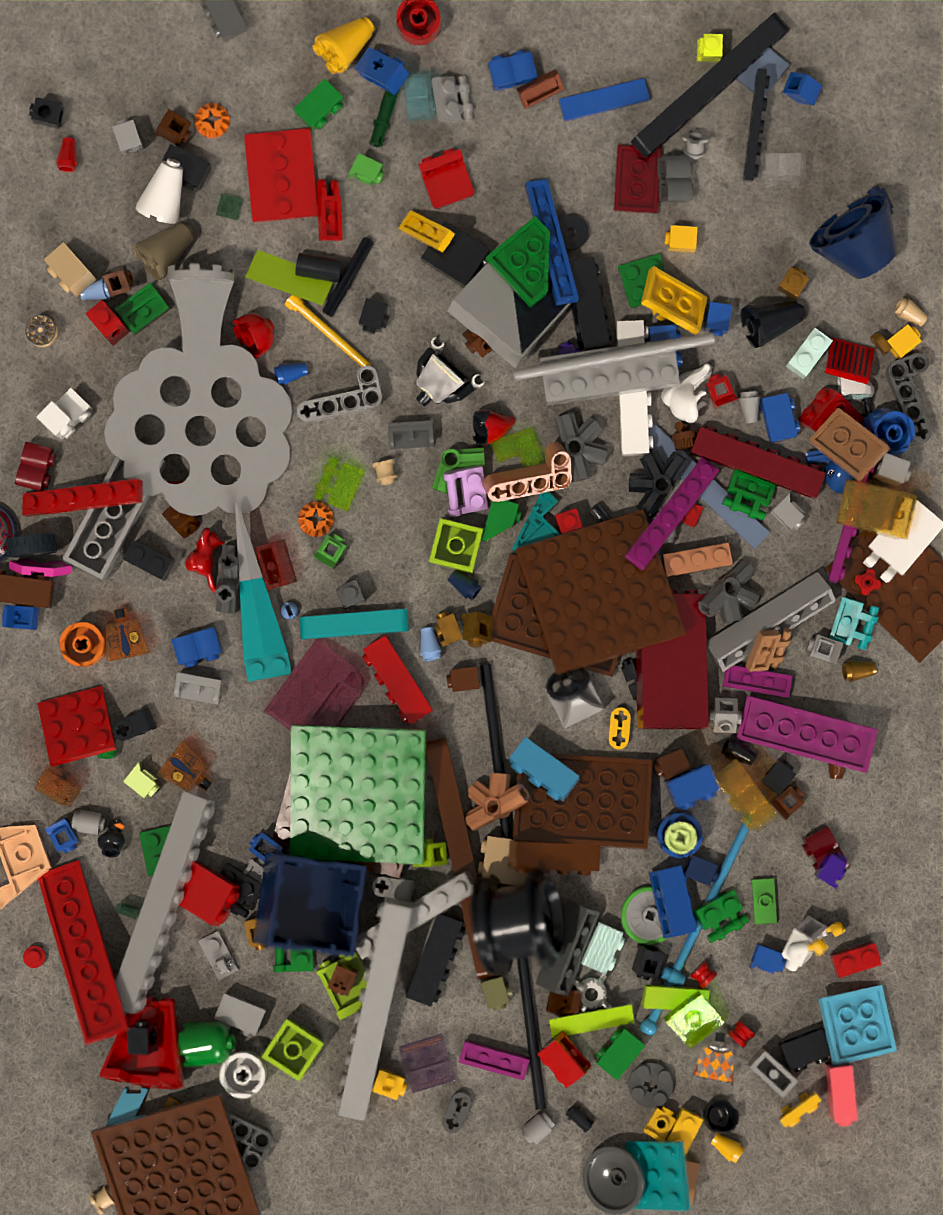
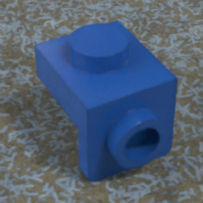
M4 605L2 627L37 630L39 608Z

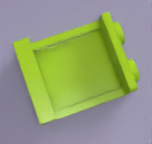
M357 950L354 953V957L339 955L340 959L334 962L329 959L319 964L320 969L316 971L340 1020L356 1013L357 1009L361 1010L363 1002H359L362 988L366 989L368 981H364L366 968ZM338 962L359 970L348 996L338 995L327 988Z

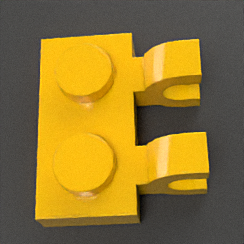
M804 1091L798 1096L800 1098L799 1102L791 1108L787 1104L780 1109L782 1114L778 1116V1119L785 1128L788 1125L793 1127L801 1121L800 1117L806 1112L810 1114L819 1107L818 1103L821 1102V1099L814 1091L810 1094Z

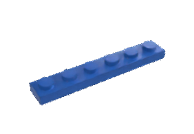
M542 179L526 182L525 189L532 216H536L550 231L548 277L556 306L578 302L579 297L548 180Z

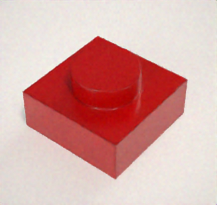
M694 503L680 522L694 528L704 507Z

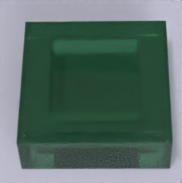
M221 194L216 216L238 221L243 199Z
M119 903L114 912L137 919L141 910L124 903Z

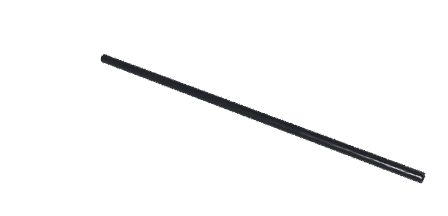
M491 664L480 665L493 772L505 774ZM509 814L506 818H499L502 838L513 839ZM527 957L517 959L535 1109H545L546 1099L541 1059L538 1056L539 1043Z

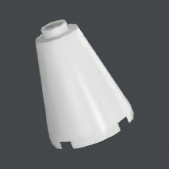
M168 158L167 161L161 162L137 202L136 210L148 218L151 214L157 217L156 221L175 224L178 221L183 167L180 166L179 161Z

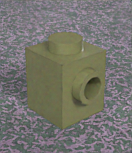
M502 975L481 981L488 1009L493 1008L494 1011L506 1008V1004L510 1003L509 997L513 995L509 983L504 984Z

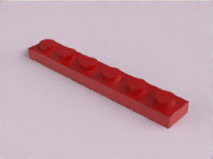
M131 479L24 493L22 498V515L31 517L142 503L143 480Z

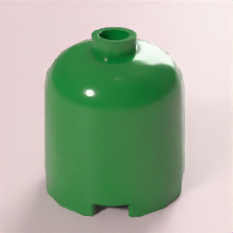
M218 1021L185 1022L182 1024L185 1029L184 1032L179 1033V1053L185 1056L184 1066L218 1065L229 1059L232 1049L235 1048V1037L231 1035L227 1025Z

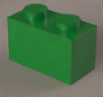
M324 78L293 110L295 115L314 132L316 129L321 130L328 123L327 118L332 113L336 115L344 107L342 104L344 97Z
M625 1027L621 1030L617 1028L609 1038L612 1042L608 1047L602 1046L595 1055L598 1058L595 1061L596 1064L616 1081H618L645 1048V1044Z

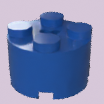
M879 408L866 416L863 421V427L887 444L890 449L887 454L893 456L904 453L915 436L913 421L907 415L897 410Z
M674 812L665 816L658 824L656 831L657 842L661 849L676 858H684L694 854L701 846L703 839L699 822L691 815L683 812ZM686 822L696 831V845L688 853H675L666 845L664 839L665 831L671 824Z

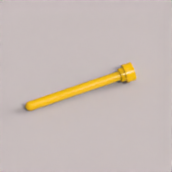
M291 295L284 305L288 309L295 312L299 311L361 367L365 365L371 366L368 360L307 308L302 298Z

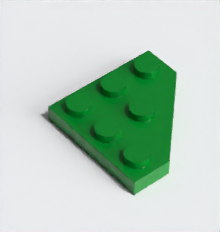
M536 216L524 224L485 259L530 308L547 295L550 231Z

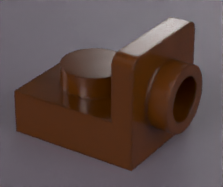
M338 962L327 988L338 995L348 996L359 970Z

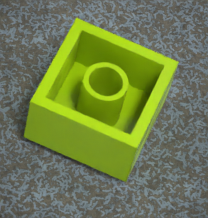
M440 518L429 563L472 574L483 529Z
M287 1017L262 1055V1058L297 1081H300L324 1045L325 1040L292 1018Z

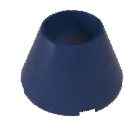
M873 194L847 205L849 210L839 217L835 213L814 232L809 241L812 250L856 279L871 276L888 265L895 257L897 251L889 201L884 194Z

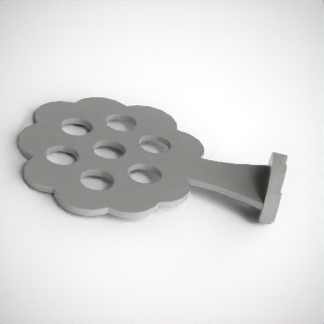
M190 264L183 270L175 271V265L168 266L167 281L170 284L178 311L182 352L174 348H159L151 351L141 360L138 370L127 374L119 380L114 387L112 395L114 411L105 422L103 432L105 444L111 454L124 461L123 476L125 480H143V496H153L162 492L168 505L177 512L189 516L204 515L217 508V506L226 513L235 514L236 503L239 504L242 514L250 513L259 507L265 498L267 484L278 479L288 466L290 450L283 432L290 424L292 414L290 397L277 382L260 377L257 362L252 354L243 347L235 345L220 346L223 314L233 283H235V269L231 268L229 271L224 272L221 271V265H212L207 270H200V264ZM172 376L181 377L185 380L190 390L186 403L177 407L166 404L160 395L162 382ZM223 377L233 379L240 388L238 402L228 408L217 405L211 396L212 385L216 380ZM143 415H155L164 424V436L160 442L154 445L143 444L135 435V423ZM195 416L206 417L214 425V438L206 446H196L189 442L186 437V424ZM245 417L257 418L264 426V439L255 447L244 446L236 436L237 424ZM169 454L181 455L188 462V477L180 484H170L160 475V463ZM220 455H230L239 463V477L230 485L219 484L212 477V462Z

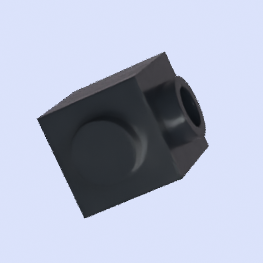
M366 298L359 320V326L363 327L362 331L375 334V331L381 332L382 327H387L390 316L386 315L388 304Z

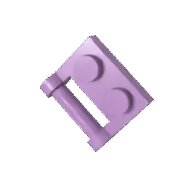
M481 465L443 473L444 480L447 481L450 504L448 513L450 517L488 509L486 492L482 486L484 475ZM457 478H460L464 505H458L455 483Z

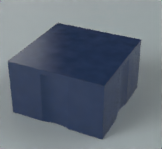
M266 852L253 942L272 948L290 950L309 949L325 954L354 957L358 931V909L363 895L366 866Z

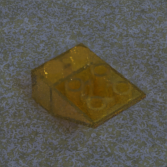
M847 479L836 523L892 539L908 540L918 496Z

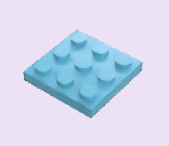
M882 985L818 999L833 1065L897 1051Z

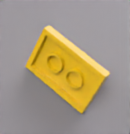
M653 266L648 271L641 304L651 309L653 315L658 313L659 315L656 317L658 320L664 321L668 319L696 335L701 330L708 297Z

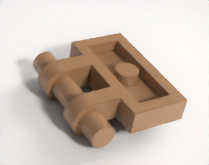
M784 628L782 633L778 630L759 631L745 666L748 671H766L769 669V666L778 668L779 664L784 660L786 647L790 645L792 630Z

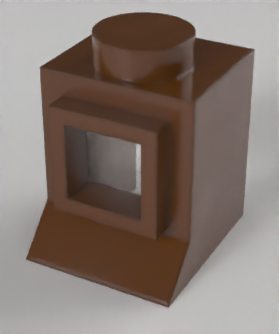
M788 785L781 795H777L769 804L778 811L783 820H787L805 803L802 799L805 795L797 786L792 788Z

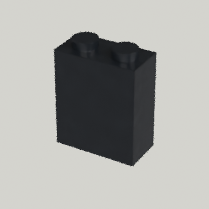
M444 221L442 226L450 229L455 234L443 253L428 246L421 257V261L465 288L477 275L476 273L479 268L487 264L485 259L490 253V249Z

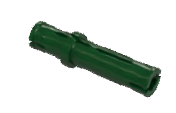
M385 90L377 119L373 121L374 129L369 144L374 147H383L386 132L391 126L389 122L399 90L395 95Z

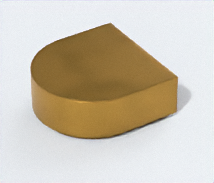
M876 332L870 337L872 343L883 356L890 351L891 345L880 333Z

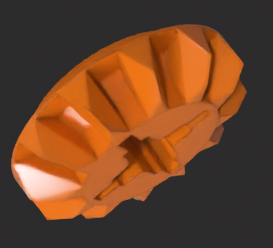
M207 103L204 106H200L195 114L196 129L204 137H220L229 127V114L218 103ZM210 111L214 118H218L215 121L214 129L209 122H203L209 119Z
M316 501L307 503L300 510L298 522L305 534L312 537H320L330 531L333 526L334 517L331 509L326 504ZM315 510H317L319 517L325 519L317 523L316 529H314L313 521L306 519L313 517Z

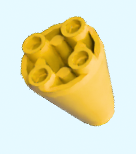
M358 18L317 35L312 48L318 56H322L327 62L326 67L332 74L336 72L343 73L372 37L375 28L368 18Z

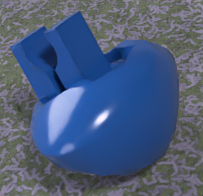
M833 461L826 465L824 470L826 473L825 479L830 489L842 495L849 494L855 484L854 477Z

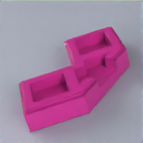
M29 558L9 561V568L23 575H31L37 572L44 573V576L55 577L72 573V565L59 560L39 563Z

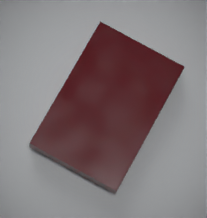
M617 145L614 211L658 214L659 178L657 160L661 158L662 147L645 159L634 146Z

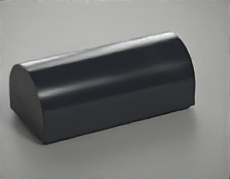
M299 252L295 275L339 283L343 260Z

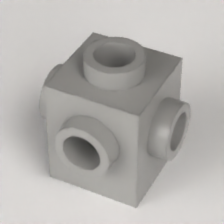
M715 698L714 710L709 711V723H713V732L736 733L737 724H741L742 716L741 711H738V700L736 698Z

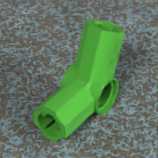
M484 448L448 449L444 451L432 489L448 494L447 481L444 480L443 475L446 471L476 465L485 467ZM453 454L458 459L457 463L452 466L447 465L445 457Z

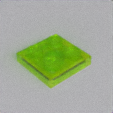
M699 990L663 1017L668 1026L690 1049L725 1023L721 1014Z

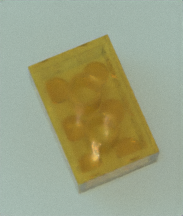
M737 759L715 774L720 791L724 795L726 793L729 794L731 798L728 802L737 813L739 811L742 812L744 817L741 820L750 831L754 829L756 832H759L779 818L776 811Z

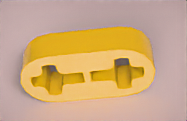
M622 707L614 709L610 716L608 740L610 746L614 749L625 748L629 741L631 716L629 711ZM619 711H623V715L627 716V719L622 721V727H618V720L614 719V715L619 714ZM617 729L621 730V737L625 738V742H621L620 746H616V742L612 741V738L617 736Z

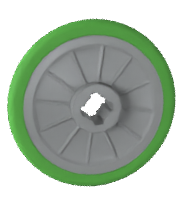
M645 886L634 890L625 899L621 909V922L625 932L630 938L640 944L654 945L664 941L667 938L663 939L652 886ZM647 911L653 912L651 920L645 917Z

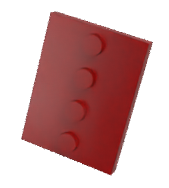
M310 128L244 134L252 222L318 217Z

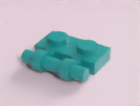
M843 596L829 639L851 646L853 638L860 640L858 648L866 650L868 642H871L873 637L871 633L874 623H877L879 618L877 616L879 607L871 605L869 613L862 611L864 602ZM859 619L866 621L862 632L856 630Z

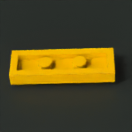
M411 210L398 227L405 234L442 253L455 235L450 229Z

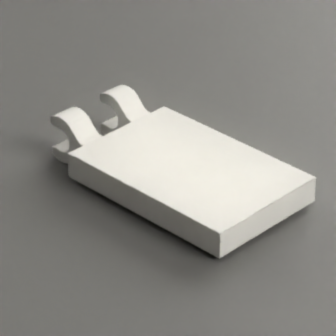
M910 496L869 544L868 548L872 552L863 564L870 569L879 558L883 559L890 565L880 576L886 583L894 577L896 572L902 576L942 530L943 521L917 499Z

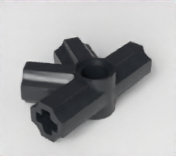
M657 450L640 458L647 474L630 473L629 492L645 493L637 508L643 509L644 513L652 518L689 464L686 458L674 451L665 464ZM661 478H665L668 481V488L664 491L658 488V481Z

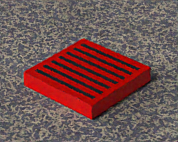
M832 337L824 373L868 385L875 349Z

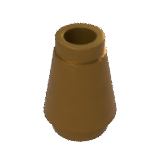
M848 660L847 663L842 664V675L845 681L854 682L876 675L877 672L875 662Z

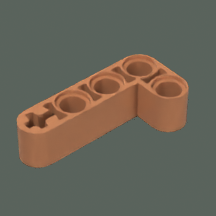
M552 442L545 449L546 463L487 475L482 482V486L489 499L494 502L564 489L570 485L572 479L570 456L561 443Z

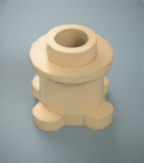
M393 459L372 464L377 473L378 479H376V482H381L382 486L394 483V479L398 477L394 472L393 464L395 462Z
M106 1185L97 1194L93 1192L89 1196L91 1203L100 1215L104 1214L106 1208L112 1204L115 1205L110 1189Z

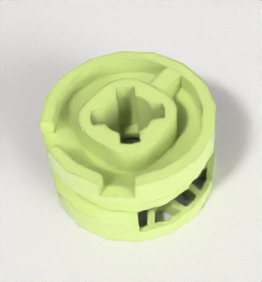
M675 822L665 831L664 839L670 850L675 853L684 854L694 848L697 842V835L694 828L686 822Z

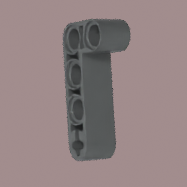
M915 353L896 360L886 368L885 372L899 411L907 415L908 408H914L918 414L917 418L910 419L913 423L919 420L922 422L914 426L915 433L918 432V428L920 431L925 432L922 438L920 436L917 437L915 434L914 439L911 440V442L917 445L925 443L932 435L931 427L912 377L920 375L929 367V359L923 353ZM913 359L921 360L923 364L922 369L918 370L913 367ZM897 366L902 370L901 377H895L892 374V367ZM901 387H906L909 390L910 395L908 398L900 395L899 390Z
M226 1108L236 1140L248 1145L242 1157L247 1171H256L261 1166L272 1144L273 1134L269 1129ZM245 1124L248 1127V1133L244 1135L238 1133L237 1125ZM265 1134L268 1137V1143L264 1145L258 1143L257 1135ZM254 1154L258 1157L259 1162L252 1165L248 1163L247 1156Z

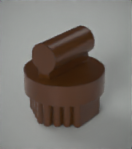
M675 423L674 427L678 433L671 435L675 450L692 448L697 437L696 431H689V423Z

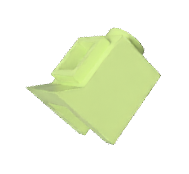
M138 762L123 781L143 798H147L148 795L153 797L160 788L156 782L158 778L148 770L142 769V762Z

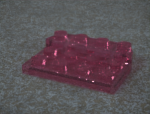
M315 639L264 712L290 731L293 724L338 726L361 695L364 680L356 667Z

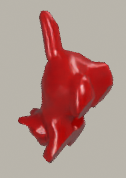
M206 528L202 530L197 539V549L191 551L187 556L185 566L187 570L207 577L208 586L215 593L216 586L212 572L213 553L219 545H223L225 542L221 540L216 531L210 532V529Z

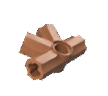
M491 773L489 787L482 781L477 780L468 789V797L479 806L466 813L465 820L467 825L473 831H477L498 818L509 816L511 811L529 802L530 796L524 786L517 784L509 789L511 775Z

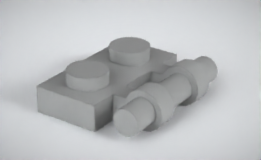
M466 76L457 78L458 85H455L454 77L432 78L438 122H458L461 120L460 114H463L465 122L472 121L474 109L473 104H470V86L467 84ZM457 94H460L462 105L458 104Z

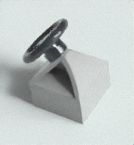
M584 668L571 671L576 673L569 677L566 673L557 676L556 672H554L549 677L544 689L563 729L604 710L589 679V674ZM561 677L562 680L554 684L555 680Z

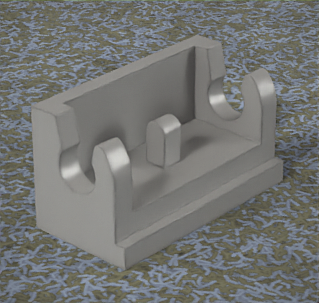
M177 672L174 697L218 705L223 681Z

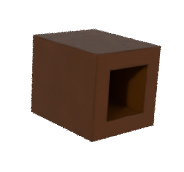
M477 667L450 670V675H446L448 688H452L453 692L479 689Z

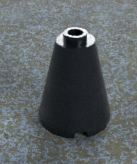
M797 301L750 304L741 309L742 327L747 325L750 335L745 336L748 342L754 348H759L801 323L805 316V310L802 304H799Z

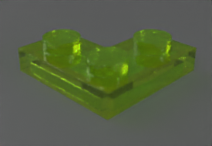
M532 427L491 443L497 463L519 456L523 468L545 463Z

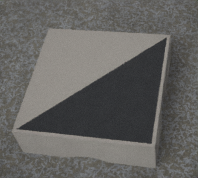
M487 263L454 298L447 312L471 332L483 338L491 349L516 368L535 347L542 335L548 332L566 313L572 303L556 306L548 277L547 295L530 308Z

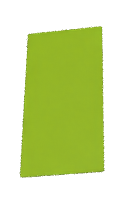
M258 249L245 276L248 279L323 306L333 284L330 281L295 275L296 263Z
M631 1004L551 1019L549 1023L553 1039L562 1031L569 1036L633 1024L634 1016Z

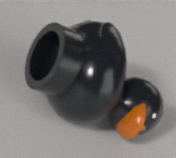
M118 819L111 820L108 825L110 832L103 833L97 839L98 846L105 857L113 858L119 856L120 850L125 845V837L121 833L125 826Z

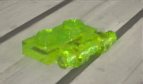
M330 457L327 465L325 464L322 469L324 473L320 482L316 483L314 488L316 491L313 498L321 501L324 493L328 494L330 497L327 504L348 512L365 471L345 462L341 470L335 468L338 460ZM332 475L338 477L333 489L327 487Z

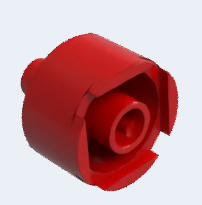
M404 0L397 10L398 32L406 42L417 46L427 45L438 36L441 28V16L433 0ZM419 17L422 18L423 22L415 23V20H418Z

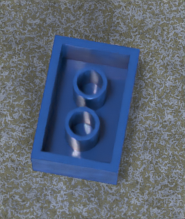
M702 764L663 781L673 805L683 810L695 806V801L698 799L706 801L717 796L716 791L720 790L708 764Z

